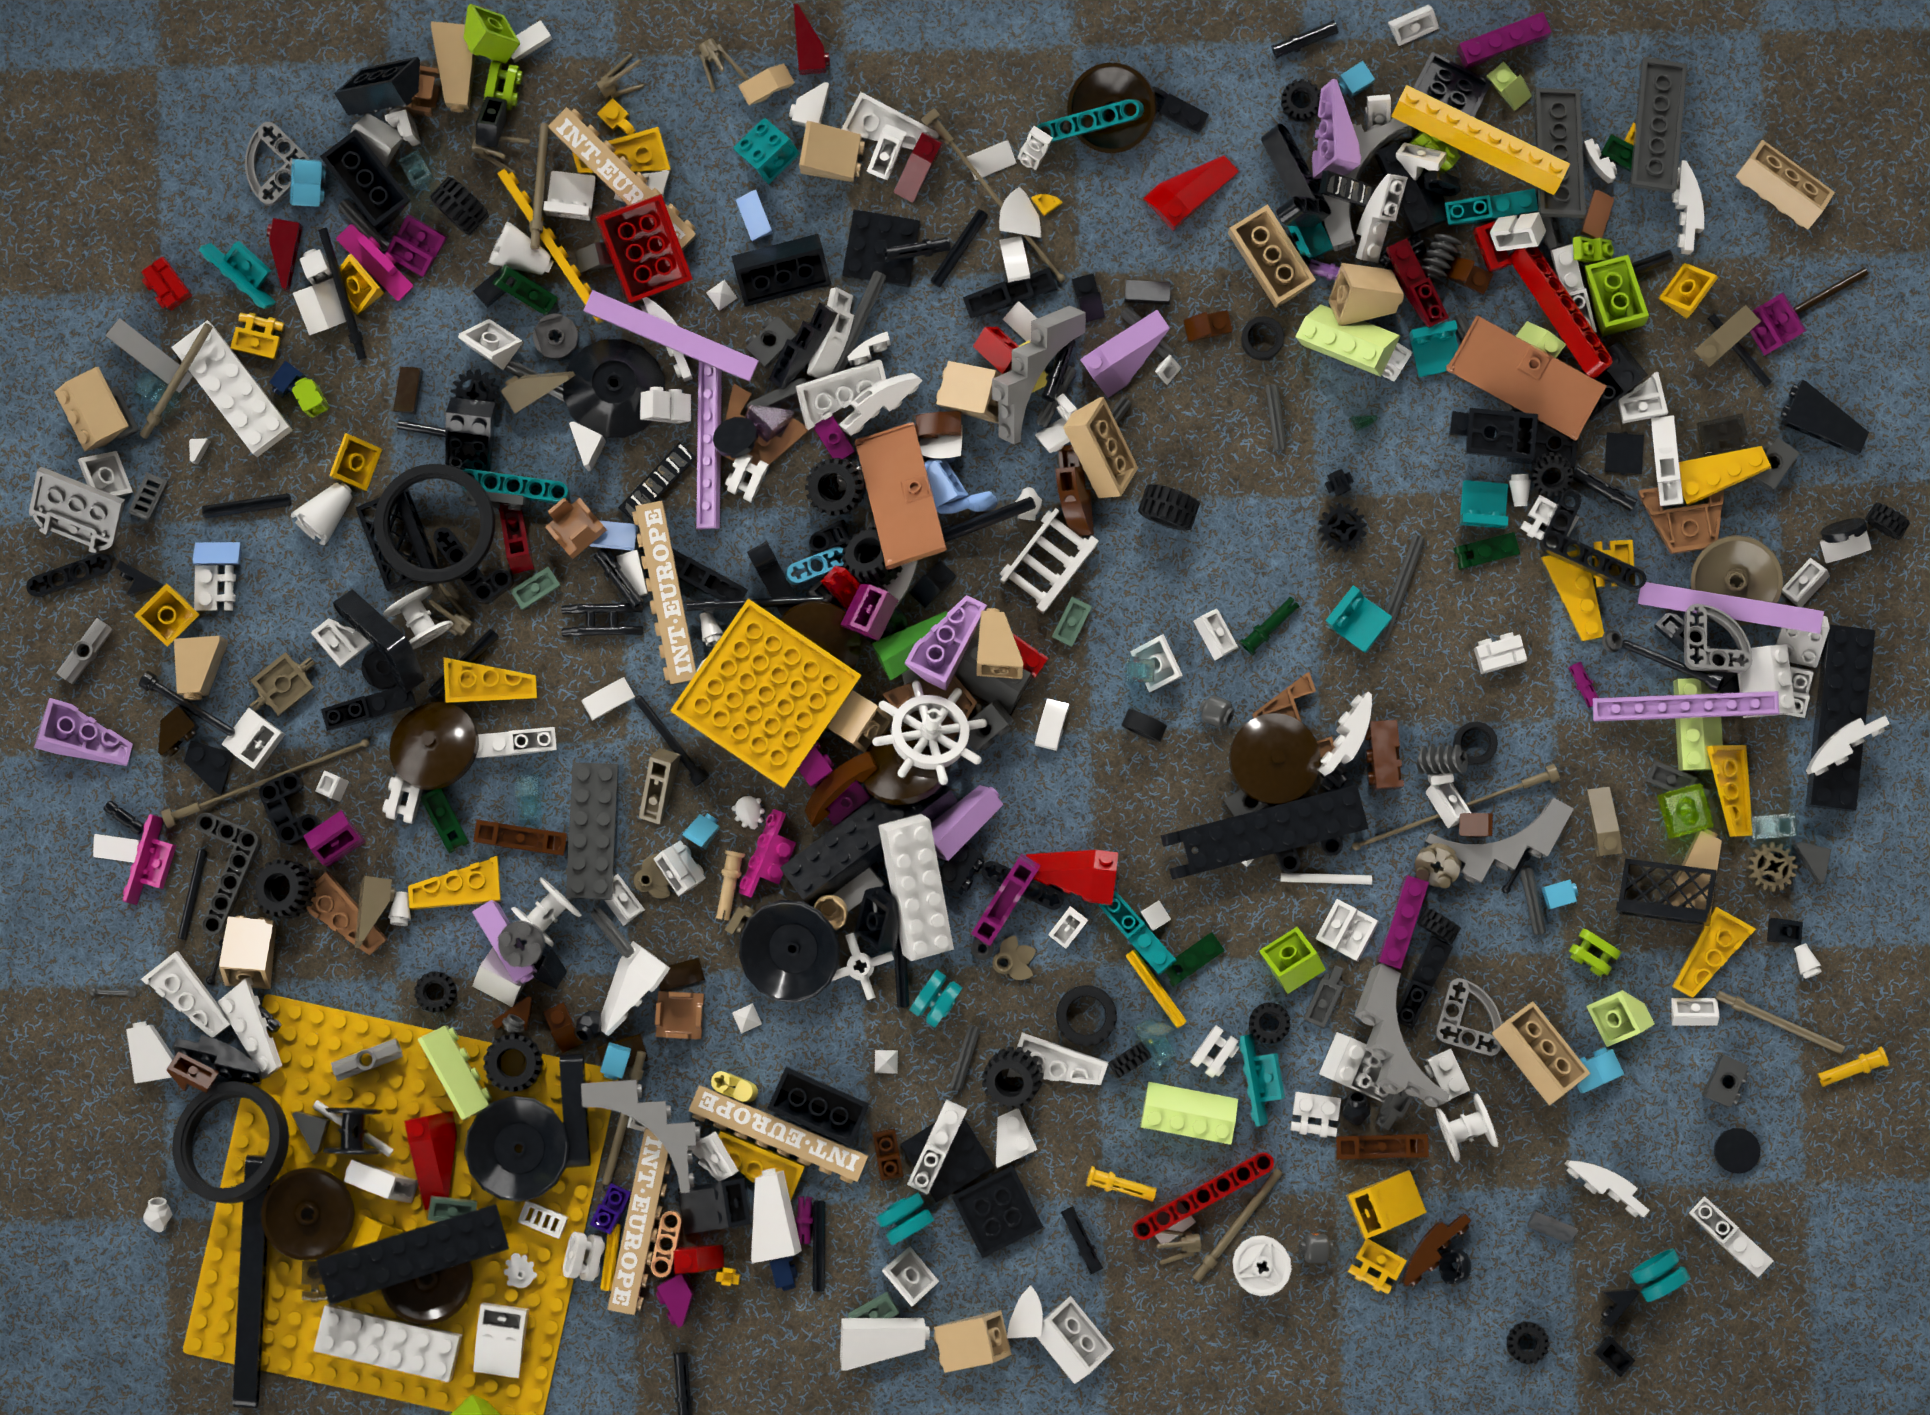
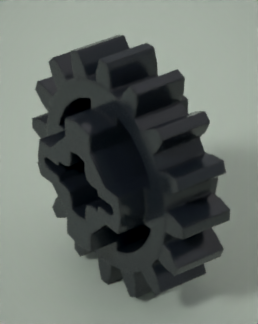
M477 369L474 374L472 370H467V376L463 373L458 375L461 381H453V384L457 387L450 390L451 393L456 395L454 398L464 397L471 400L495 402V399L501 397V395L495 393L496 390L500 389V386L493 385L496 379L492 378L489 380V372L481 375L480 369ZM472 379L470 386L463 388V385ZM483 382L487 385L489 390H486V388L483 386ZM475 389L477 393H480V396L476 398L475 395L471 394V391Z
M1338 503L1336 510L1330 506L1328 508L1330 513L1323 512L1322 514L1325 520L1318 521V524L1323 526V528L1318 529V533L1324 534L1320 541L1327 540L1326 548H1330L1333 545L1335 546V552L1342 548L1343 552L1346 553L1349 546L1352 550H1355V542L1361 544L1363 541L1360 536H1366L1367 532L1362 530V528L1367 526V523H1361L1364 515L1358 516L1356 514L1358 508H1355L1353 511L1350 510V504L1342 508L1341 503ZM1346 514L1351 516L1355 521L1351 522L1349 519H1347ZM1336 515V522L1328 525L1330 518ZM1340 523H1343V526L1350 527L1344 533L1341 530L1335 529ZM1357 531L1354 539L1349 541L1350 532ZM1333 534L1339 538V542L1333 540L1330 535Z

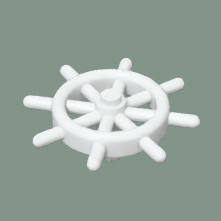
M916 680L912 683L915 697L903 703L899 709L886 701L879 702V708L894 718L891 726V735L875 737L872 743L875 746L893 744L897 753L905 760L897 772L899 777H905L912 766L928 770L936 769L940 784L946 785L948 778L945 767L956 762L961 756L974 764L981 763V757L968 750L966 746L969 739V730L984 728L987 726V721L985 719L967 721L965 714L955 704L962 695L960 688H955L949 698L946 699L936 695H924L921 683ZM919 710L922 722L909 714ZM947 715L954 721V724L941 725ZM902 722L916 730L902 733ZM959 732L957 743L944 736L945 734ZM920 739L913 749L905 742ZM938 743L949 748L950 751L941 754ZM926 745L930 747L932 756L921 754Z

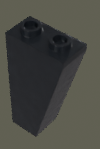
M1801 380L1797 385L1794 384L1789 393V397H1792L1789 405L1785 404L1780 414V417L1783 418L1781 424L1855 456L1861 453L1869 431L1807 381Z

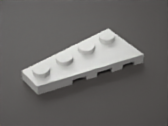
M860 92L842 127V130L861 134L862 138L878 141L885 125H891L907 133L902 147L911 150L914 149L922 132L936 139L939 138V134L933 129Z
M878 359L795 386L806 429L810 430L816 423L823 419H828L839 409L846 408L858 395L879 382L886 380L882 361Z
M178 951L174 952L141 979L145 984H149L154 988L155 992L161 997H165L178 1011L187 1015L195 1025L211 1038H215L231 1025L223 1010Z
M251 977L245 978L222 997L218 1004L251 1060L260 1068L262 1079H265L283 1065L273 1038L268 1036V1024L266 1018L261 1016L258 1008L260 1001L258 996L253 994L251 985L254 984Z
M1025 1033L1021 1034L1017 1048L1022 1047L1023 1052L1029 1050L1032 1052L1030 1054L1031 1057L1036 1056L1039 1059L1037 1065L1041 1064L1043 1068L1040 1073H1044L1043 1079L1050 1081H1070L1073 1083L1101 1085L1108 1066L1107 1061ZM1009 1069L1007 1077H1022L1013 1069Z

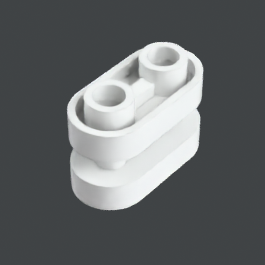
M746 454L735 459L733 463L735 471L729 474L725 485L728 486L727 491L735 495L739 489L744 491L743 499L752 503L760 489L769 464L760 461L756 466L751 463L753 456ZM747 471L753 474L749 484L743 481Z
M396 774L395 778L391 777L388 790L391 793L389 799H386L384 802L383 812L386 813V818L396 820L398 814L404 815L403 822L413 824L416 819L423 789L409 785ZM404 792L409 793L406 806L401 805Z
M1217 1025L1213 1027L1190 1060V1063L1196 1067L1201 1062L1208 1066L1205 1073L1211 1078L1215 1075L1219 1077L1226 1068V1065L1223 1064L1228 1056L1232 1058L1239 1049V1046L1236 1045L1238 1040L1232 1036L1227 1040L1223 1039L1220 1036L1223 1029ZM1216 1044L1221 1049L1215 1058L1212 1059L1207 1054L1213 1045Z
M573 1232L571 1234L563 1263V1274L565 1277L575 1279L580 1276L581 1280L593 1281L599 1275L600 1258L605 1250V1243L601 1236L589 1235L586 1237L584 1233Z

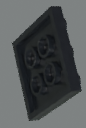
M1432 51L1413 88L1475 117L1492 82Z
M854 209L842 276L870 281L874 271H878L886 275L884 283L909 287L914 257L886 262L883 257V249L916 243L920 220Z
M963 1118L929 1191L936 1203L994 1167V1164L965 1118ZM935 1123L900 1144L914 1168Z
M1013 1165L951 1196L982 1258L1044 1228Z

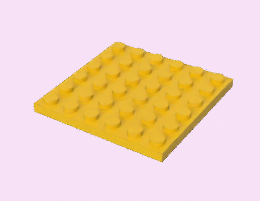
M747 599L670 712L784 789L862 675L750 599Z

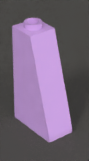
M979 785L931 823L937 858L949 861L1003 806V803L998 798L1000 795L994 788Z
M490 900L472 911L515 983L521 981L524 984L533 979V973L537 972L533 964L526 967H513L503 959L499 952L498 936L510 924L499 903ZM518 938V943L516 944V946L518 948H521L522 950H525L521 941Z

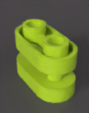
M492 61L484 100L485 97L505 99L508 110H511L512 106H517L518 93H515L517 84L521 85L523 71H519V66L510 64L508 71L502 70V63ZM500 79H505L503 92L497 91Z
M1583 928L1578 935L1583 942L1580 946L1573 943L1569 949V952L1572 954L1570 958L1580 965L1585 962L1591 966L1589 970L1599 977L1603 974L1608 976L1612 969L1607 964L1609 959L1612 958L1617 961L1622 952ZM1591 945L1603 952L1600 958L1588 952Z

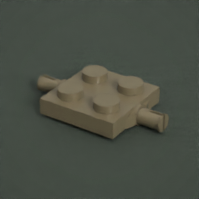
M285 652L250 680L257 688L260 696L249 704L250 707L256 712L266 703L273 708L278 716H281L315 688L305 672L316 664L315 661L309 656L299 665Z

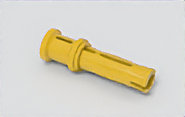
M1880 1046L1874 1052L1866 1055L1863 1053L1859 1054L1858 1059L1817 1073V1075L1821 1079L1822 1087H1825L1861 1072L1868 1074L1872 1069L1882 1065L1885 1067L1889 1066L1885 1051Z
M1091 1166L1086 1186L1090 1187V1185L1103 1188L1106 1192L1115 1190L1151 1202L1154 1201L1156 1187L1115 1176L1114 1172L1106 1173L1096 1170L1094 1166Z

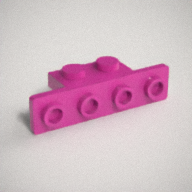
M350 224L336 237V240L397 301H400L413 289V284L394 265L397 261L388 252L384 255L379 250L381 245L372 236L368 239L353 224Z
M773 809L768 815L763 834L758 838L755 853L749 860L746 875L740 881V894L751 898L760 877L779 885L783 876L780 867L789 861L796 842L778 835L786 813Z
M149 814L148 819L145 821L143 836L137 846V855L130 868L128 884L123 891V902L137 905L144 884L160 889L164 888L176 845L158 840L164 821L163 817Z

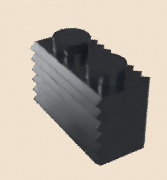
M485 97L476 121L475 143L477 145L497 147L507 121V101L505 99Z

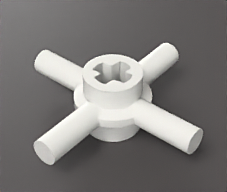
M854 933L845 935L852 956L849 958L846 967L837 969L832 981L850 975L852 978L861 981L867 1000L876 998L869 977L872 975L875 966L894 960L893 954L888 952L871 958L869 955L860 952ZM858 960L867 964V968H864L865 972L863 973L854 969V965H857L856 961Z

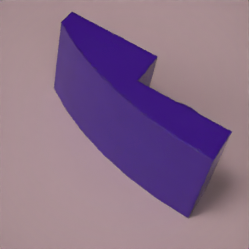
M610 1183L602 1203L598 1205L590 1225L608 1234H612L631 1198L632 1192Z

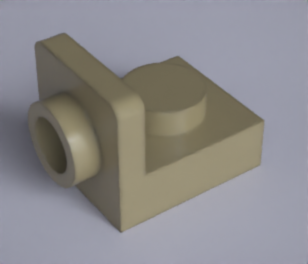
M746 905L743 909L738 907L725 931L734 935L735 931L740 933L746 923L743 920L744 916L750 918L756 911Z

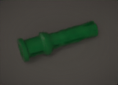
M1289 597L1264 623L1255 625L1253 631L1245 639L1239 640V643L1249 654L1253 656L1256 653L1255 650L1262 643L1269 641V635L1300 607L1297 602L1290 608L1288 607L1294 601L1292 597Z

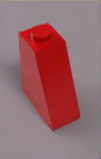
M723 1244L677 1247L673 1250L675 1274L702 1272L724 1267Z

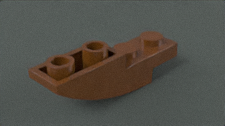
M1066 445L1058 451L1060 468L1055 469L1063 514L1068 528L1077 535H1094L1090 489L1085 487L1084 470L1077 454L1074 452L1073 446Z
M1462 1213L1447 1227L1439 1220L1421 1239L1404 1271L1402 1283L1406 1287L1409 1285L1415 1286L1423 1279L1421 1275L1425 1271L1431 1272L1437 1268L1442 1257L1436 1250L1438 1248L1441 1250L1445 1249L1452 1243L1450 1239L1455 1234L1460 1236L1469 1229L1468 1224L1471 1220L1465 1213Z

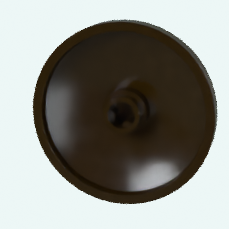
M1102 63L1086 70L1075 81L1069 93L1067 102L1068 116L1129 99L1140 101L1144 107V112L1137 120L1078 135L1077 138L1089 148L1102 153H1121L1139 145L1150 133L1157 113L1155 93L1147 78L1135 68L1122 63ZM1131 103L1127 107V112L1130 116H1133L1137 110L1136 106ZM1109 109L1106 112V119L1111 122L1115 118V113L1112 109ZM1091 115L1086 116L1084 120L1088 128L1094 123Z
M808 601L790 608L779 618V620L850 668H855L861 650L860 635L841 626L846 612L840 607L824 601Z
M432 702L421 705L403 717L392 734L389 747L392 766L397 774L413 787L424 790L447 787L462 778L472 766L479 747L478 731L472 719L461 708L453 704Z
M1279 713L1260 715L1247 722L1235 735L1229 752L1230 770L1240 789L1252 799L1271 805L1292 802L1305 794L1318 776L1321 761L1318 743L1312 732L1294 717Z
M911 726L901 727L902 733L916 730ZM891 730L881 736L891 735ZM920 739L905 742L913 749ZM871 743L865 751L871 753L878 769L864 781L868 792L882 802L894 805L915 803L929 797L942 786L936 769L928 770L912 766L905 777H899L897 772L905 760L897 753L893 744L875 746ZM938 743L941 754L949 751L947 747ZM926 745L921 754L932 756L930 747ZM951 765L945 767L947 777L949 775Z
M299 1168L279 1177L268 1189L261 1207L262 1227L269 1242L280 1253L297 1260H316L336 1251L349 1236L354 1221V1205L346 1186L333 1174L318 1168Z
M471 1262L381 1289L382 1295L390 1309L406 1321L421 1325L440 1323L455 1315L467 1301L473 1282Z

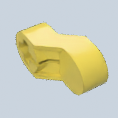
M719 1071L711 1079V1085L714 1090L738 1101L749 1103L754 1101L758 1095V1089L754 1083L731 1073Z

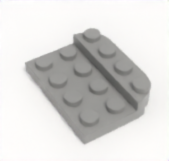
M40 467L36 473L29 516H33L35 522L41 527L39 529L40 532L46 535L50 531L88 545L89 552L97 553L99 550L110 548L119 538L120 532L118 530L125 499Z

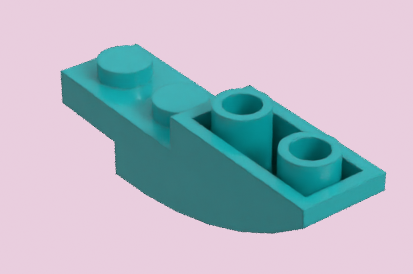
M1535 188L1445 203L1448 226L1495 221L1499 217L1539 212Z
M1116 890L1113 894L1112 905H1098L1159 976L1177 961Z

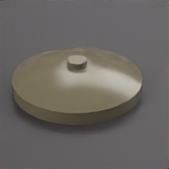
M1742 535L1726 536L1710 543L1698 555L1691 573V590L1777 603L1783 588L1782 568L1773 551L1761 541ZM1735 620L1739 626L1753 624L1752 622Z

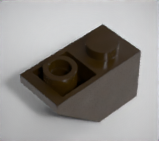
M177 705L160 720L158 753L163 757L167 755L169 757L173 756L180 750L179 745L184 740L188 742L197 735L196 730L199 726L181 706Z

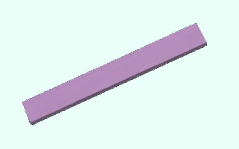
M592 290L583 310L585 313L748 382L751 381L759 363L757 359Z
M698 361L696 529H720L721 454L714 446L713 436L715 430L721 424L722 370Z
M1646 582L1640 588L1638 604L1685 612L1693 604H1703L1725 612L1734 620L1819 634L1824 611L1649 582Z
M1778 691L1593 698L1594 722L1779 715Z

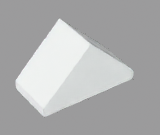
M1070 906L1048 935L1066 949L1087 923L1088 919Z

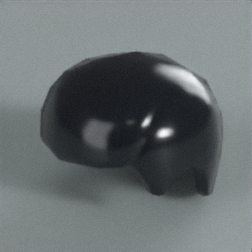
M1451 1249V1251L1443 1252L1441 1254L1442 1258L1439 1261V1272L1442 1280L1446 1284L1465 1282L1471 1274V1260L1468 1254L1461 1249ZM1452 1263H1457L1456 1269L1453 1268Z

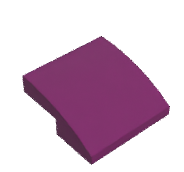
M407 215L385 254L388 252L397 263L424 277L448 236L413 216Z
M1784 292L1752 310L1761 322L1750 333L1764 356L1807 331Z

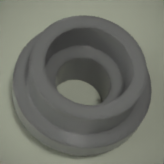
M1609 630L1603 634L1602 645L1608 652H1617L1623 645L1622 637L1617 631Z
M977 938L971 945L973 956L979 960H986L993 954V943L989 946ZM979 945H986L987 951L980 953L978 951Z
M508 1014L507 1018H504L502 1021L505 1026L504 1029L512 1034L522 1033L524 1030V1020L516 1015Z

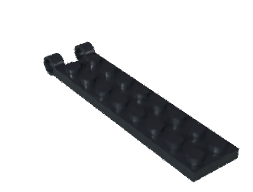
M1353 785L1164 834L1160 837L1163 847L1183 842L1188 864L1169 869L1172 880L1367 830L1369 827L1358 786ZM1196 847L1198 849V853H1192V848Z

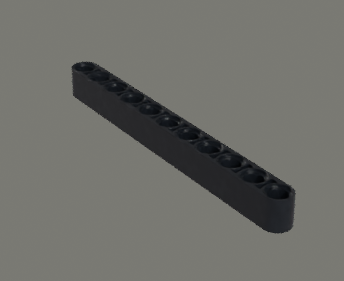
M246 1156L244 1181L258 1170L265 1156ZM271 1184L257 1196L243 1202L233 1383L234 1408H258L268 1244V1239L261 1222V1207Z

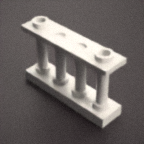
M1056 508L1053 512L1049 510L1041 520L1044 524L1014 563L1011 566L1007 564L1000 573L1002 576L1000 579L1001 583L1005 584L1009 578L1034 597L1036 603H1038L1036 609L1042 614L1050 607L1099 542L1093 536L1089 540L1081 538L1056 519V516L1059 514V510ZM1049 525L1078 546L1077 549L1080 551L1075 558L1073 556L1069 557L1042 536ZM1036 543L1064 564L1063 567L1066 569L1062 575L1058 573L1055 575L1028 554ZM1022 561L1050 581L1049 584L1052 587L1048 593L1039 591L1014 572Z

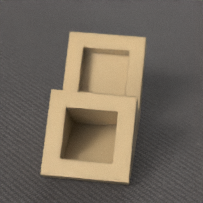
M780 64L762 71L738 87L748 105H752L766 100L774 92L788 88L795 82L785 64Z

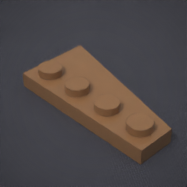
M325 872L314 882L317 887L313 890L316 893V897L311 899L313 902L312 906H307L306 908L309 914L326 923L329 928L337 931L355 945L358 904L329 872ZM374 925L360 946V949L371 955L388 939Z

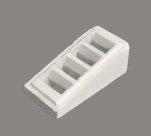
M526 1200L518 1222L560 1239L569 1217ZM531 1207L534 1209L530 1221H528L526 1217ZM541 1211L543 1212L539 1223L536 1224L534 1223L538 1212ZM548 1214L551 1217L546 1228L543 1224ZM557 1218L559 1219L555 1231L551 1230L554 1220Z

